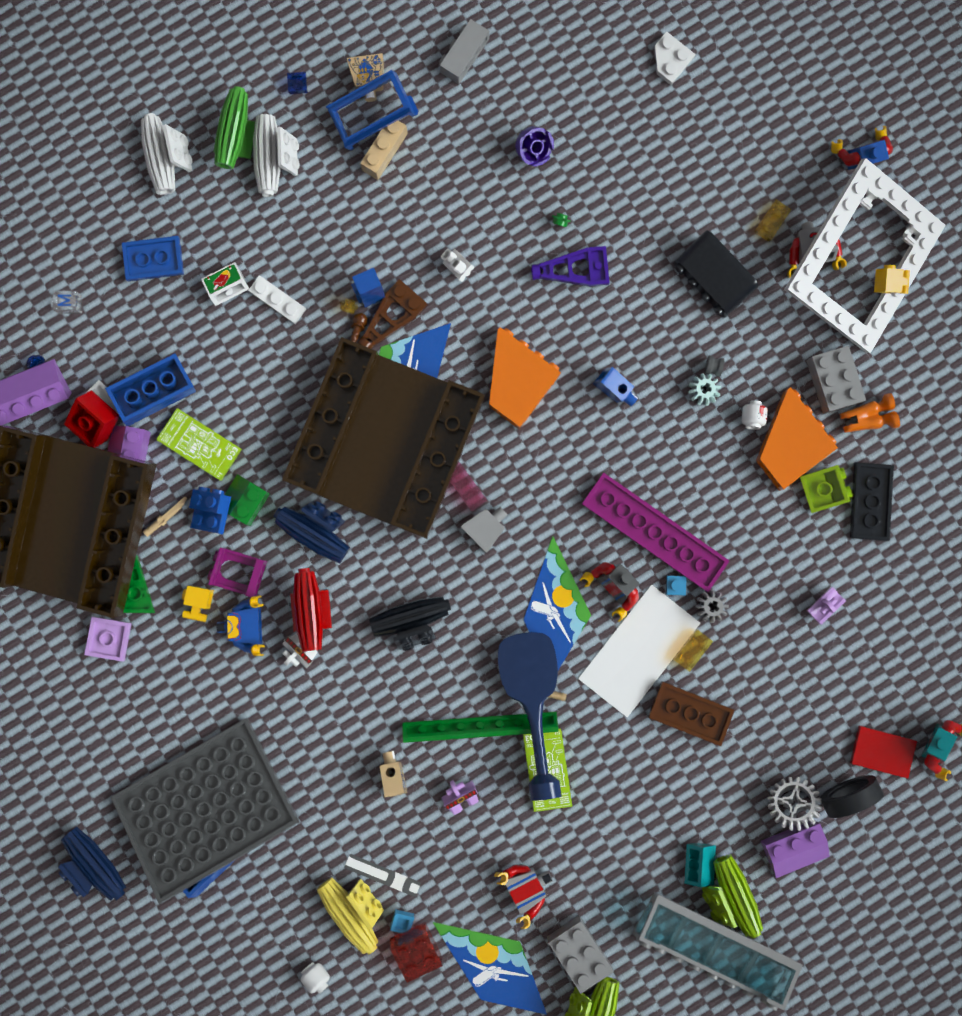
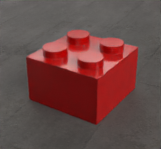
M91 390L75 399L64 425L87 446L96 448L108 441L120 415Z

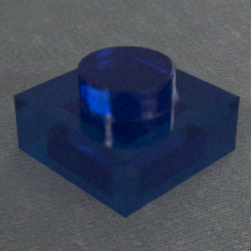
M306 72L287 73L289 94L308 93Z

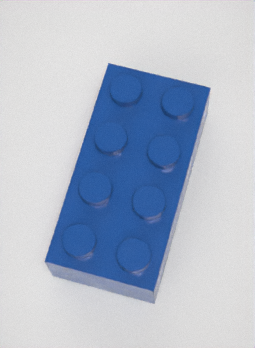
M176 353L105 388L126 426H130L196 392Z

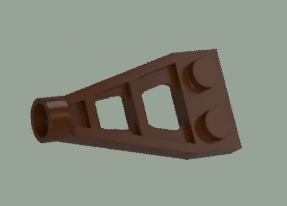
M399 279L386 293L365 334L357 343L372 349L415 320L428 304ZM394 302L405 310V315L398 320H392L387 316V310ZM380 319H384L390 324V328L383 334H379L375 330V326Z

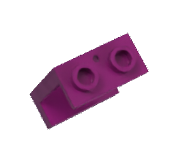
M220 547L219 551L217 550L214 554L213 561L215 564L214 568L210 569L208 573V585L218 586L248 597L257 596L267 561ZM231 560L254 567L249 585L224 578L220 571L222 564L225 561Z

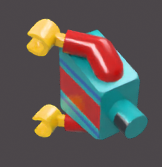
M946 720L943 725L937 723L921 754L925 758L924 764L935 773V777L944 781H948L946 775L947 773L951 774V771L942 768L940 765L947 759L958 737L957 734L962 736V724L951 720Z

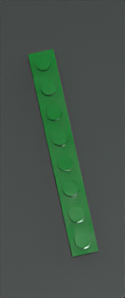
M557 712L543 713V733L558 732ZM526 714L402 723L403 743L531 734Z

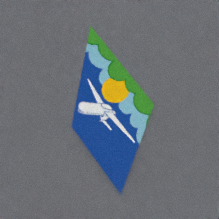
M451 323L382 346L379 355L437 378Z
M552 536L524 617V622L529 632L543 633L551 639L556 652L559 670L591 614Z
M433 922L481 1000L547 1015L520 941Z

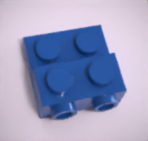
M200 486L198 490L193 489L189 508L194 509L190 528L223 534L231 496H226L224 491L213 489L212 492H210L209 488Z

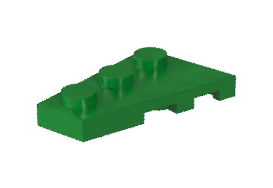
M136 555L123 613H155L138 555Z

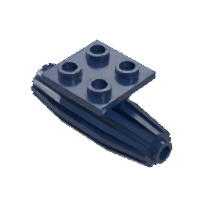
M312 501L302 507L301 511L305 515L287 507L278 508L273 516L275 518L274 523L292 539L320 556L337 563L342 562L350 547L333 533V531L345 523L340 514L334 511L330 512L319 501Z
M75 827L61 839L72 861L60 864L58 866L60 869L58 873L64 881L69 880L72 883L71 889L76 896L81 895L85 897L89 894L92 886L110 901L113 898L117 901L125 894L123 889L126 888V885L116 867L89 836L78 827Z

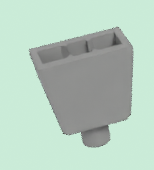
M501 507L493 514L485 509L464 523L461 528L487 553L505 529L500 522L508 514Z

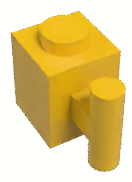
M884 265L883 269H876L874 292L908 294L910 270L896 269V265Z
M187 585V589H184L182 593L183 605L192 606L191 611L184 610L182 618L206 622L207 615L201 614L200 611L201 608L210 609L214 590Z

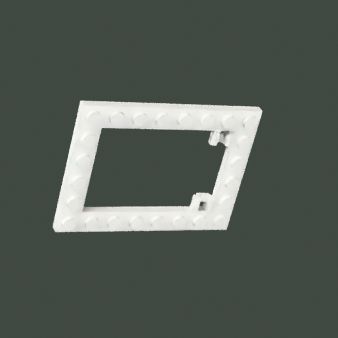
M866 158L861 159L784 290L865 353H871L905 294L882 293L863 324L812 284L859 204L866 210H870L873 206L871 202L879 198L910 224L902 235V240L910 246L896 268L910 270L909 287L940 236L945 224Z

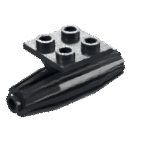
M443 596L419 599L390 608L369 618L374 637L397 634V637L393 638L399 650L408 651L413 649L415 645H428L433 642L432 640L436 639L431 626L429 627L428 625L449 615L448 611L451 610L449 600H444Z

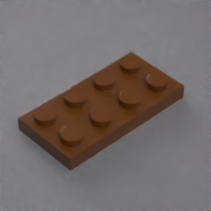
M661 681L648 718L722 746L735 710Z

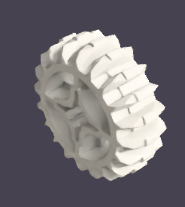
M789 777V783L782 779V786L777 783L775 784L777 791L774 789L770 790V793L773 795L768 797V801L771 802L768 805V809L773 810L770 812L771 817L777 816L775 822L779 823L782 821L781 826L783 828L789 824V830L791 831L794 826H797V830L801 831V825L808 829L809 825L807 822L809 821L814 825L815 820L812 817L819 818L820 814L816 811H822V806L817 805L822 803L821 798H816L819 796V791H813L815 788L813 784L807 787V780H804L801 784L799 777L796 778V782H793L792 777ZM793 790L790 796L780 798L785 792ZM800 791L808 795L812 804L800 798ZM796 797L798 804H796V807H794L793 812L792 803L794 802ZM778 804L790 810V817L780 811ZM809 810L805 816L797 818V814L800 811Z

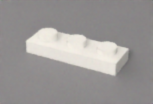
M260 275L248 290L294 324L297 323L306 310L304 306Z

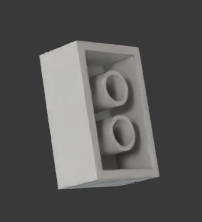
M849 346L815 355L806 360L823 414L866 401Z
M580 915L547 936L548 944L580 994L614 972L611 963Z

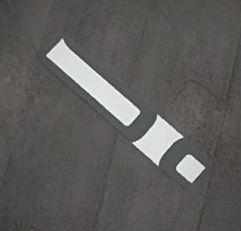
M353 854L349 855L345 865L347 870L414 897L421 884L419 881Z

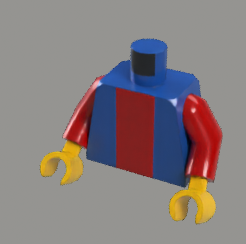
M883 126V130L875 128L877 142L846 151V149H842L843 140L838 139L837 143L831 141V152L837 154L848 167V170L855 169L861 159L864 158L872 164L889 159V155L893 152V146L887 136L886 126Z

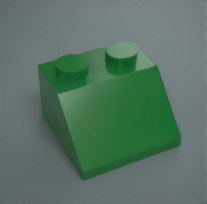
M237 474L225 493L226 496H231L228 514L245 525L251 526L270 493Z

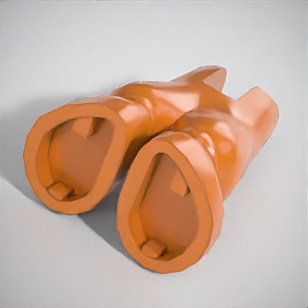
M892 393L884 394L880 402L871 401L860 407L840 413L841 420L850 419L855 416L857 419L856 424H849L843 427L844 433L880 429L885 424L893 429L899 428L900 418L896 411L879 415V412L895 409V399Z

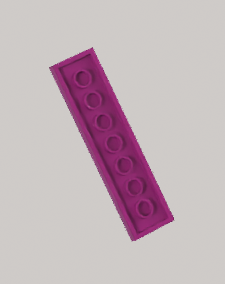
M605 473L601 475L581 504L706 592L710 591L730 562L727 558Z

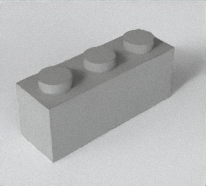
M472 19L467 24H464L457 40L454 39L450 44V50L447 55L444 54L439 61L440 73L455 83L460 84L488 42L490 31Z

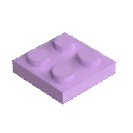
M91 617L84 655L125 661L132 623Z

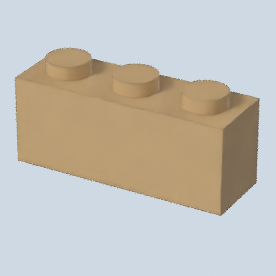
M396 121L380 131L360 163L363 172L379 180L408 134L405 124Z

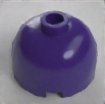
M527 127L520 132L516 139V153L528 165H543L550 159L549 155L554 150V139L551 133L542 127Z

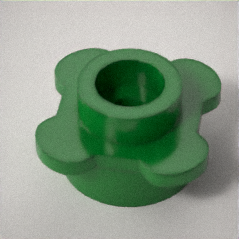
M558 212L556 216L552 215L554 217L552 223L567 227L568 222L571 221L567 219L568 215Z

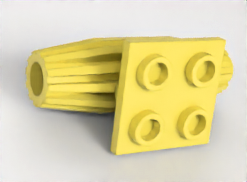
M333 878L326 880L317 888V892L328 914L344 936L362 954L367 953L369 955L378 948L376 945L378 939L372 928L384 911L380 901L373 896L369 886L362 879L358 880L349 893Z

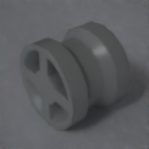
M709 355L704 374L709 375L712 373L720 377L724 367V358L715 359Z

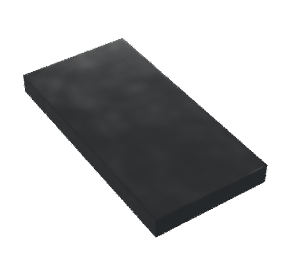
M854 463L850 539L890 541L894 465Z

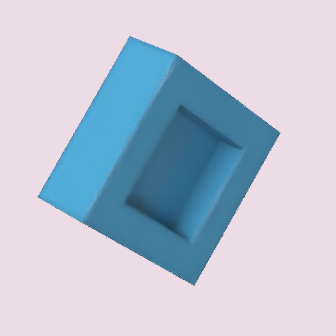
M666 576V595H686V577Z
M395 909L390 924V931L409 935L415 918L414 913Z

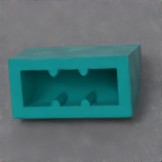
M704 843L687 844L685 884L697 887L714 885L715 868L713 862L716 856V845Z

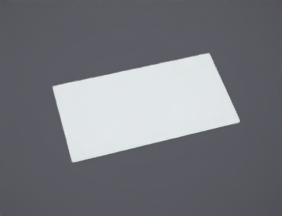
M651 585L581 674L579 680L624 716L628 717L697 629L700 622Z

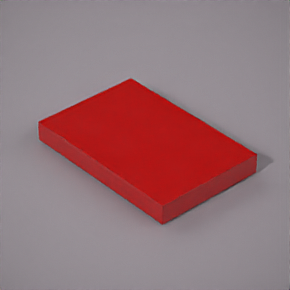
M859 726L850 763L908 779L917 741Z

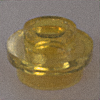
M349 298L340 300L341 310L352 314L355 313V310H358L356 301Z

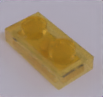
M776 199L754 232L770 242L792 209Z
M696 629L673 660L690 672L713 641Z

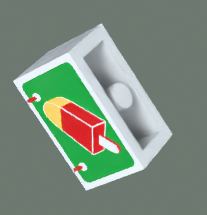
M236 262L201 279L215 306L249 290Z

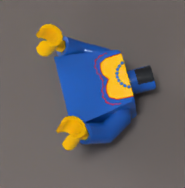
M261 595L241 601L232 608L231 613H227V621L217 622V633H228V641H232L235 647L254 656H264V654L260 653V648L265 647L262 644L261 607L263 604L258 603V599L262 597Z

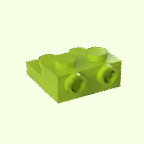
M836 465L800 477L811 513L851 501L850 497H853L850 486L845 485L844 479L847 476L844 468Z

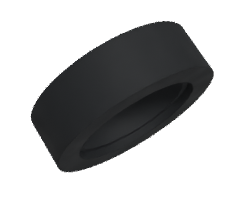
M865 775L835 785L824 792L820 798L828 817L840 818L856 814L873 806L883 798L884 793L875 776Z

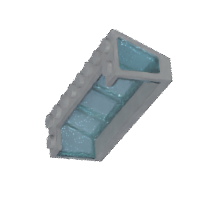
M655 892L632 932L640 945L648 949L653 946L654 950L662 954L666 951L672 954V959L680 963L683 960L689 962V967L700 972L703 969L707 971V976L718 980L719 977L724 979V984L735 989L738 986L743 989L742 992L752 998L754 995L761 997V1002L775 1011L778 1008L785 1010L803 966L796 960Z

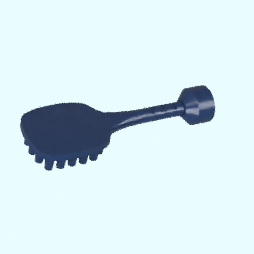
M528 632L515 634L505 638L500 643L498 666L506 693L511 699L522 704L530 725L537 775L528 784L530 801L562 797L560 780L551 773H548L542 725L544 701L554 692L557 684L558 666L556 652L551 639L543 633Z

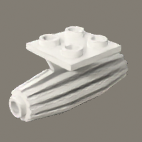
M149 113L144 115V118L141 120L142 147L148 174L158 195L172 194L175 192L174 167H180L188 172L193 171L191 165L192 157L188 151L189 142L184 134L166 124L163 125L159 116Z
M271 114L256 116L253 136L254 173L258 192L263 197H273L278 191L281 169L288 171L294 176H298L299 160L297 158L299 143L297 138L282 127H277L275 116Z

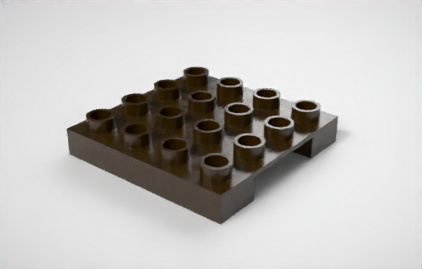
M341 337L282 480L428 539L485 399V394L450 380L445 382L380 356L373 349Z
M0 426V587L16 586L77 603V609L110 618L122 616L157 464L14 426Z

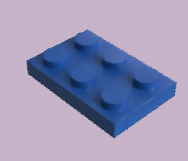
M179 236L122 243L125 278L128 282L184 275Z

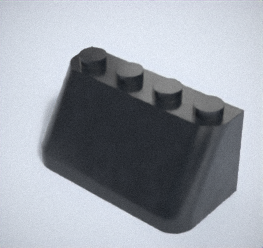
M708 230L700 235L673 263L676 271L681 275L683 274L688 279L689 285L694 289L697 288L701 293L702 299L707 303H711L715 313L724 318L759 286L756 279Z

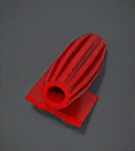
M310 568L298 569L299 573H295L293 593L290 594L293 630L297 632L302 652L321 650L323 629L332 628L329 590L319 591L315 572H310Z

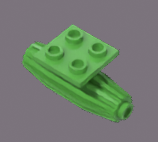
M235 86L228 91L221 109L213 150L215 153L214 164L217 167L229 170L234 168L238 157L251 159L253 151L255 121L247 120L248 94L242 87Z

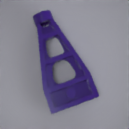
M606 246L587 247L540 264L531 265L532 280L546 279L589 287L609 285ZM587 260L588 275L581 276L573 273L572 264L575 261ZM567 264V275L554 274V265Z

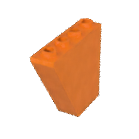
M499 327L489 407L520 429L559 378L561 372L556 364L545 361L544 356L540 352L530 350L528 348L529 345L522 339L518 341L514 338V334L509 329Z
M791 387L785 390L781 396L756 459L758 465L779 491L784 490L838 448L833 436L825 432L823 423L815 419L812 415V409L807 404L804 405L800 400V394Z

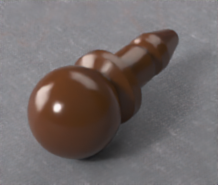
M357 313L353 316V323L351 325L353 331L350 339L355 343L360 332L364 331V327L368 322L367 316L363 313Z

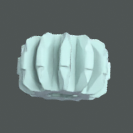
M704 373L700 374V379L695 376L693 378L694 383H689V387L692 389L688 391V394H694L691 400L694 401L697 398V405H701L704 402V405L708 406L709 401L715 403V397L720 396V393L716 390L721 389V386H715L718 379L716 378L712 381L711 374L706 378ZM703 386L707 387L706 390H708L705 394L702 393L703 389H700Z

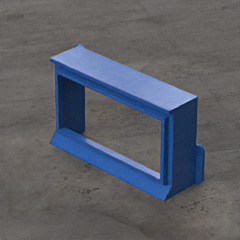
M393 70L384 73L326 106L344 143V148L350 151L354 149L353 145L407 115L414 117L419 112L413 98L406 95L397 73ZM392 81L403 107L348 137L337 111Z

